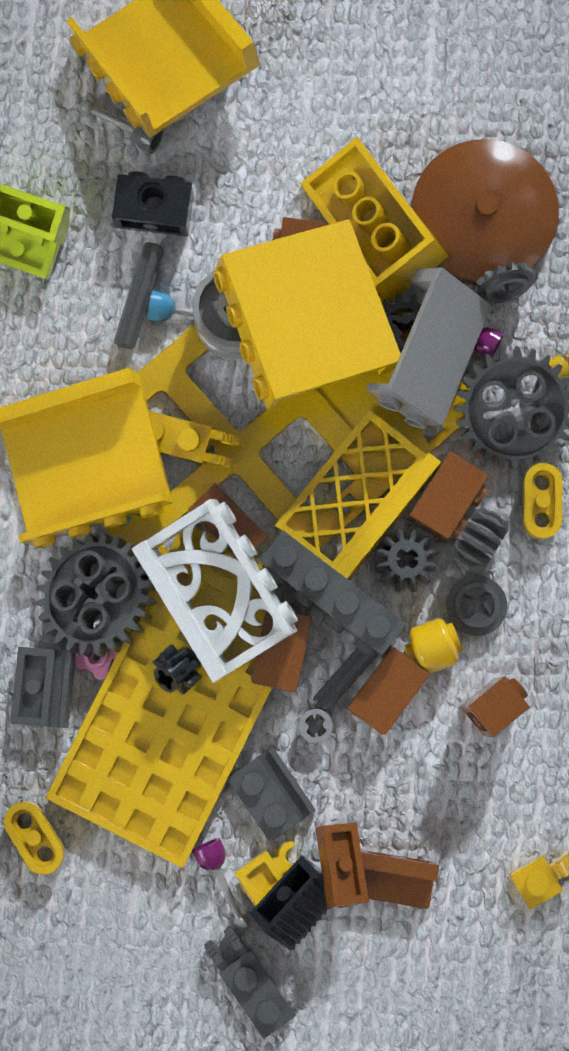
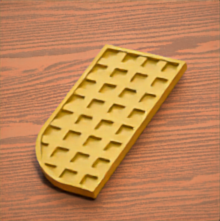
M196 527L192 535L195 550H202L200 539L205 532ZM183 532L176 536L168 553L186 550ZM206 533L207 540L210 543L217 542L218 539ZM227 548L221 553L235 558ZM190 563L185 564L189 574L181 572L178 575V581L183 586L190 585L193 580ZM200 564L202 581L198 592L190 600L193 607L217 606L231 615L237 596V575L220 567ZM252 583L251 600L262 599ZM155 589L148 592V597L156 600L157 603L145 608V611L152 616V619H141L139 624L143 627L144 633L133 630L130 633L133 644L130 645L123 642L120 647V652L117 653L45 799L184 868L272 687L252 683L251 678L255 657L214 683L201 664V668L197 672L202 675V678L184 695L178 689L170 693L160 688L154 679V670L157 667L153 664V661L171 644L177 650L181 647L193 649ZM259 609L255 615L256 620L262 623V625L254 626L245 620L242 627L251 635L260 637L266 610ZM214 614L208 615L205 620V625L209 630L216 629L217 621L224 628L227 623ZM237 635L223 653V656L229 662L254 645L249 644Z

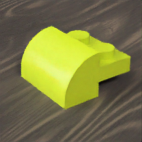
M0 183V263L49 280L60 245H64L70 220L69 208Z

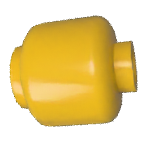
M441 618L433 619L410 629V643L404 645L407 657L416 664H419L429 674L455 665L459 660L458 653L463 651L453 623L446 624Z

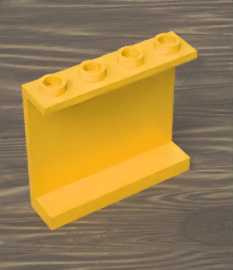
M134 0L85 33L73 17L66 20L72 33L68 40L79 57L86 55L89 59L86 61V64L97 81L102 78L106 81L107 84L104 86L116 105L122 102L126 107L123 109L124 114L135 129L141 126L149 138L260 66L254 41L219 0Z
M350 219L221 255L213 271L214 282L218 291L225 294L228 302L226 312L229 323L233 328L237 327L242 340L239 344L241 356L246 364L250 363L255 376L253 378L255 394L259 400H264L267 410L274 408L283 398L377 370L378 375H382L395 369L401 353Z
M130 367L0 407V429L2 430L27 531L18 535L21 543L34 545V549L49 547L57 543V537L69 534L70 538L83 537L92 533L91 527L105 524V528L117 527L126 524L128 516L139 513L142 518L158 515L164 512L162 506L173 504L140 374Z

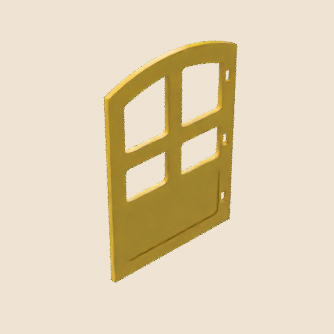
M377 291L382 303L386 299ZM400 313L396 314L398 317H403ZM193 323L179 338L137 373L140 374L147 402L158 393H166L191 422L211 426L215 430L241 437L239 446H229L212 440L211 443L215 449L214 454L226 455L235 460L233 469L206 462V465L202 464L170 492L173 504L162 506L164 512L144 518L132 515L128 524L106 529L113 538L118 536L125 540L126 544L131 543L136 546L185 516L189 512L188 508L214 483L220 486L233 475L240 477L278 521L296 498L260 458L259 453L297 419H305L335 452L370 409L428 454L461 427L457 426L456 420L465 416V413L455 411L454 405L464 403L465 399L459 397L457 393L455 394L442 426L445 428L427 442L426 438L420 433L424 429L409 425L404 421V415L382 407L378 404L379 398L367 391L369 383L389 384L394 372L393 370L378 375L377 370L283 398L274 408L264 411L246 428L236 430L187 375V369L209 351L199 340ZM408 329L407 332L402 333L401 339L407 341L411 330ZM460 382L458 389H467L466 386L462 382ZM371 422L361 433L362 447L384 445L383 431ZM388 436L389 444H397ZM357 439L349 449L358 448ZM406 449L390 450L392 470L408 469L416 459ZM385 451L363 453L365 473L387 471ZM359 454L342 456L341 460L354 475L361 474ZM393 476V484L397 483L402 476ZM388 477L366 479L368 500L378 499L389 490ZM362 480L354 481L342 491L341 501L349 494L355 501L364 500ZM337 497L328 504L337 503ZM365 506L353 507L343 516L344 528L365 510ZM335 509L316 513L318 532L340 529L339 514ZM309 512L296 513L287 526L297 534L314 532L312 514ZM334 536L319 537L320 548ZM314 538L305 539L315 547ZM162 545L158 547L162 555L168 554L169 551ZM259 563V564H258L259 569H260V570L264 569V568L262 567V565Z

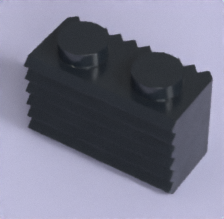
M301 855L249 913L267 935L289 950H295V945L300 944L301 939L306 938L307 933L311 932V927L316 926V921H320L322 915H326L327 910L332 909L327 908L322 870Z

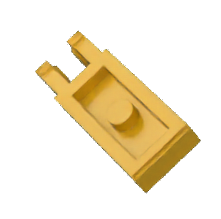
M149 411L161 454L204 465L207 462L233 469L235 460L226 455L209 453L212 440L229 446H239L241 437L215 430L211 426Z

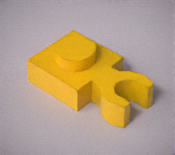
M293 841L282 843L278 847L274 858H271L267 851H263L233 872L254 906L283 876L282 874L294 864L289 863L286 859V852L295 846Z

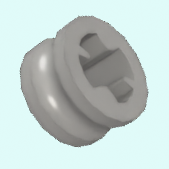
M311 709L301 716L298 728L305 740L311 743H320L330 736L333 723L327 712L321 709ZM311 715H313L314 719H316V715H320L325 719L322 726L326 730L319 737L318 733H315V737L306 733L309 726L305 721Z

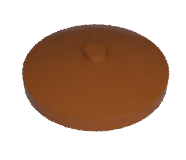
M491 139L465 141L446 149L436 156L420 175L411 202V207L449 256L435 268L442 267L462 283L476 285V281L484 277L486 271L494 270L498 265L505 266L509 262H514L515 265L526 263L531 268L536 266L550 247L559 220L557 193L551 178L543 166L521 148L503 141Z

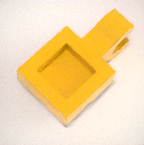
M569 852L550 864L547 863L543 855H540L509 873L530 910L564 891L558 880L569 876Z

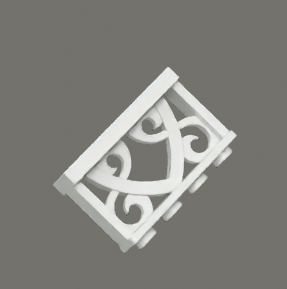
M209 499L154 536L133 547L132 551L214 683L297 632L294 623L298 619L290 605L286 601L281 604L273 590L277 588V584L266 568L259 569L253 559L257 552L246 535L240 537L232 524L236 522V518L225 502L219 504L216 499ZM202 521H209L216 525L219 531L217 542L210 543L206 537L207 532H205L200 539L202 550H195L192 535L196 525ZM183 532L186 550L162 555L158 547ZM228 544L233 550L237 559L225 554H221L225 551ZM190 563L193 580L190 585L183 586L178 581V575L181 572L189 574L185 564ZM200 564L220 567L237 575V596L231 615L217 606L193 607L190 600L198 592L202 581ZM252 583L262 599L251 600ZM259 609L269 612L273 619L272 630L268 635L262 637L251 635L242 627L245 620L254 626L262 625L255 617ZM214 614L223 619L227 625L224 628L217 621L216 629L209 630L205 625V620L208 615ZM237 635L249 644L254 645L229 662L223 656V653Z

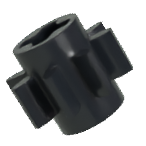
M171 644L153 661V664L157 667L154 670V679L160 688L166 692L171 693L178 689L184 695L202 678V675L197 672L201 668V662L194 651L188 647H181L177 650Z

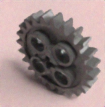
M515 346L513 355L509 357L503 348H499V359L495 361L489 354H485L487 366L482 368L480 365L473 363L472 366L477 375L474 378L463 375L462 379L469 388L468 390L457 389L456 392L459 397L465 399L464 403L454 405L455 411L465 413V416L456 420L457 426H468V429L461 435L463 441L474 438L475 441L471 446V451L474 453L484 448L483 461L487 462L495 455L497 456V466L499 468L504 465L506 459H511L514 470H517L520 459H525L527 465L531 468L533 466V457L536 455L544 462H547L545 451L548 448L554 452H560L556 443L558 438L569 441V436L564 431L565 426L569 427V389L565 390L564 388L569 384V375L558 378V374L563 366L557 363L549 368L550 355L547 353L539 361L536 360V350L534 348L528 351L526 357L522 356L519 346ZM528 375H534L540 379V387L533 394H525L520 391V383ZM491 385H497L503 389L502 399L495 404L485 402L482 396L484 390ZM543 397L549 398V402L546 404L521 408V415L514 417L512 411L497 414L492 418H483V414L486 412L511 408V401L514 399H518L520 404L524 405ZM537 412H544L549 415L548 425L542 430H534L529 427L530 417ZM499 422H507L512 425V433L506 439L499 440L492 436V429Z
M89 533L86 536L85 544L74 538L73 550L71 551L61 546L60 552L63 558L60 561L50 557L49 561L54 569L52 572H41L48 579L47 584L37 586V590L45 593V598L36 601V605L46 609L38 618L45 623H50L44 631L49 635L56 636L54 643L62 647L66 646V650L77 654L80 650L81 655L90 658L94 651L96 655L105 657L107 647L116 653L120 652L119 641L121 640L132 645L133 639L130 633L133 630L144 633V629L139 622L141 619H152V616L145 611L146 606L155 605L157 601L148 597V592L155 590V587L151 581H146L149 577L132 551V548L135 547L131 543L126 544V541L118 536L112 540V537L102 533L98 540L97 537ZM99 562L97 572L90 576L91 567ZM126 583L125 593L117 598L118 588ZM75 592V600L73 604H71L68 607L67 600L69 596ZM95 592L99 594L97 598L94 596ZM102 614V623L98 628L94 629L95 618Z

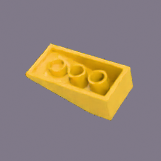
M358 136L300 183L329 224L350 219L375 288L390 303L396 299L397 294H402L414 285L412 280L417 269L435 268L449 257Z

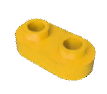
M538 463L532 466L525 473L522 485L523 528L528 535L540 540L550 538L556 534L562 525L563 480L559 470L549 463ZM536 478H544L548 484L547 489H538L535 485ZM541 514L546 517V527L536 525V515Z
M22 801L12 805L4 816V828L26 865L37 874L44 875L54 872L64 861L65 848L45 814L33 802ZM23 813L30 815L32 818V824L29 828H24L19 823V818ZM43 846H47L52 850V858L48 861L40 857L39 852Z

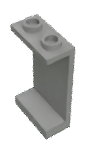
M442 267L416 270L412 283L424 291L426 295L389 384L369 383L367 387L368 392L379 398V405L388 410L401 413L405 416L404 421L420 429H425L426 425L443 426L492 306Z

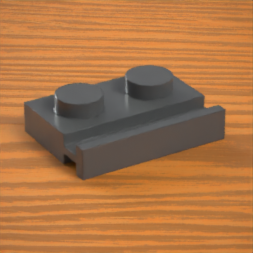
M18 647L10 724L69 728L76 654L67 650Z
M273 746L230 775L227 779L270 843L316 811Z

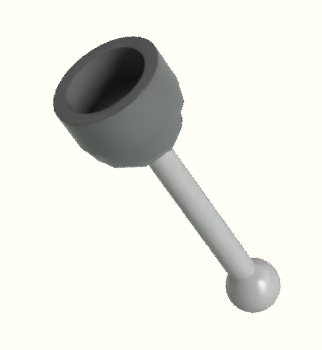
M83 100L80 103V110L83 114L89 115L92 113L133 133L134 143L139 149L153 154L159 147L164 129L149 138L141 126L135 129L130 123L94 107L92 101Z

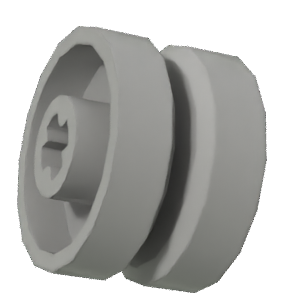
M212 272L200 282L194 294V326L199 340L210 352L224 359L241 360L243 358L239 344L242 340L237 327L233 328L229 323L226 312L228 302L224 292L218 291Z

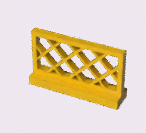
M369 409L278 520L275 527L280 531L284 530L329 566L350 580L381 542L382 538L386 536L440 468L441 461L430 453L426 454ZM370 422L383 431L384 445L362 447L361 433ZM388 436L397 444H389ZM357 439L358 448L349 449ZM406 449L416 457L408 469L392 470L390 450ZM385 451L387 471L365 473L363 453ZM359 454L361 474L339 476L337 462L342 456ZM334 467L335 477L325 478ZM393 476H402L394 485ZM388 477L390 491L385 498L368 500L366 479ZM362 480L364 500L342 502L339 482ZM335 483L337 503L315 505V489L320 484ZM310 497L311 506L302 507ZM369 505H378L370 515ZM365 506L366 521L361 527L345 529L342 508ZM338 509L340 529L318 532L316 511ZM312 512L314 532L297 534L287 526L296 513ZM345 534H355L346 544ZM341 535L343 549L332 562L320 552L319 537ZM314 538L315 547L305 539Z

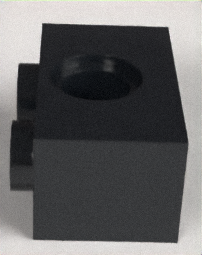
M139 171L128 172V175L118 174L112 212L115 227L117 229L188 237L194 198L192 182H186V179L173 175L165 176L164 179L150 178L148 174ZM153 196L163 199L162 204L156 208H149L144 205L146 200Z

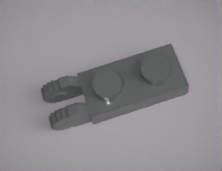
M229 926L224 930L225 938L240 955L237 959L228 964L222 955V951L212 940L204 944V948L220 970L219 975L262 1038L265 1039L294 1018L296 1013L251 948L248 950L234 928Z

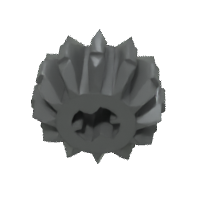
M484 507L476 509L450 551L451 559L466 571L470 570L475 574L483 572L507 534L509 523L492 510L489 511Z
M396 529L394 532L396 544L391 538L384 536L381 542L389 551L376 549L374 552V556L386 560V562L378 563L374 566L375 572L388 570L389 573L384 576L381 582L387 585L392 578L397 579L395 592L398 593L402 591L404 581H407L410 592H416L418 585L415 578L422 584L428 585L431 580L424 571L436 572L438 569L436 564L426 561V559L436 557L438 555L437 550L424 551L423 549L431 539L425 536L420 543L415 542L417 536L416 529H411L408 534V540L404 539L401 529ZM401 553L405 556L411 553L414 556L411 563L415 564V568L412 569L409 566H405L403 569L400 568L397 564L400 558L396 557V555Z

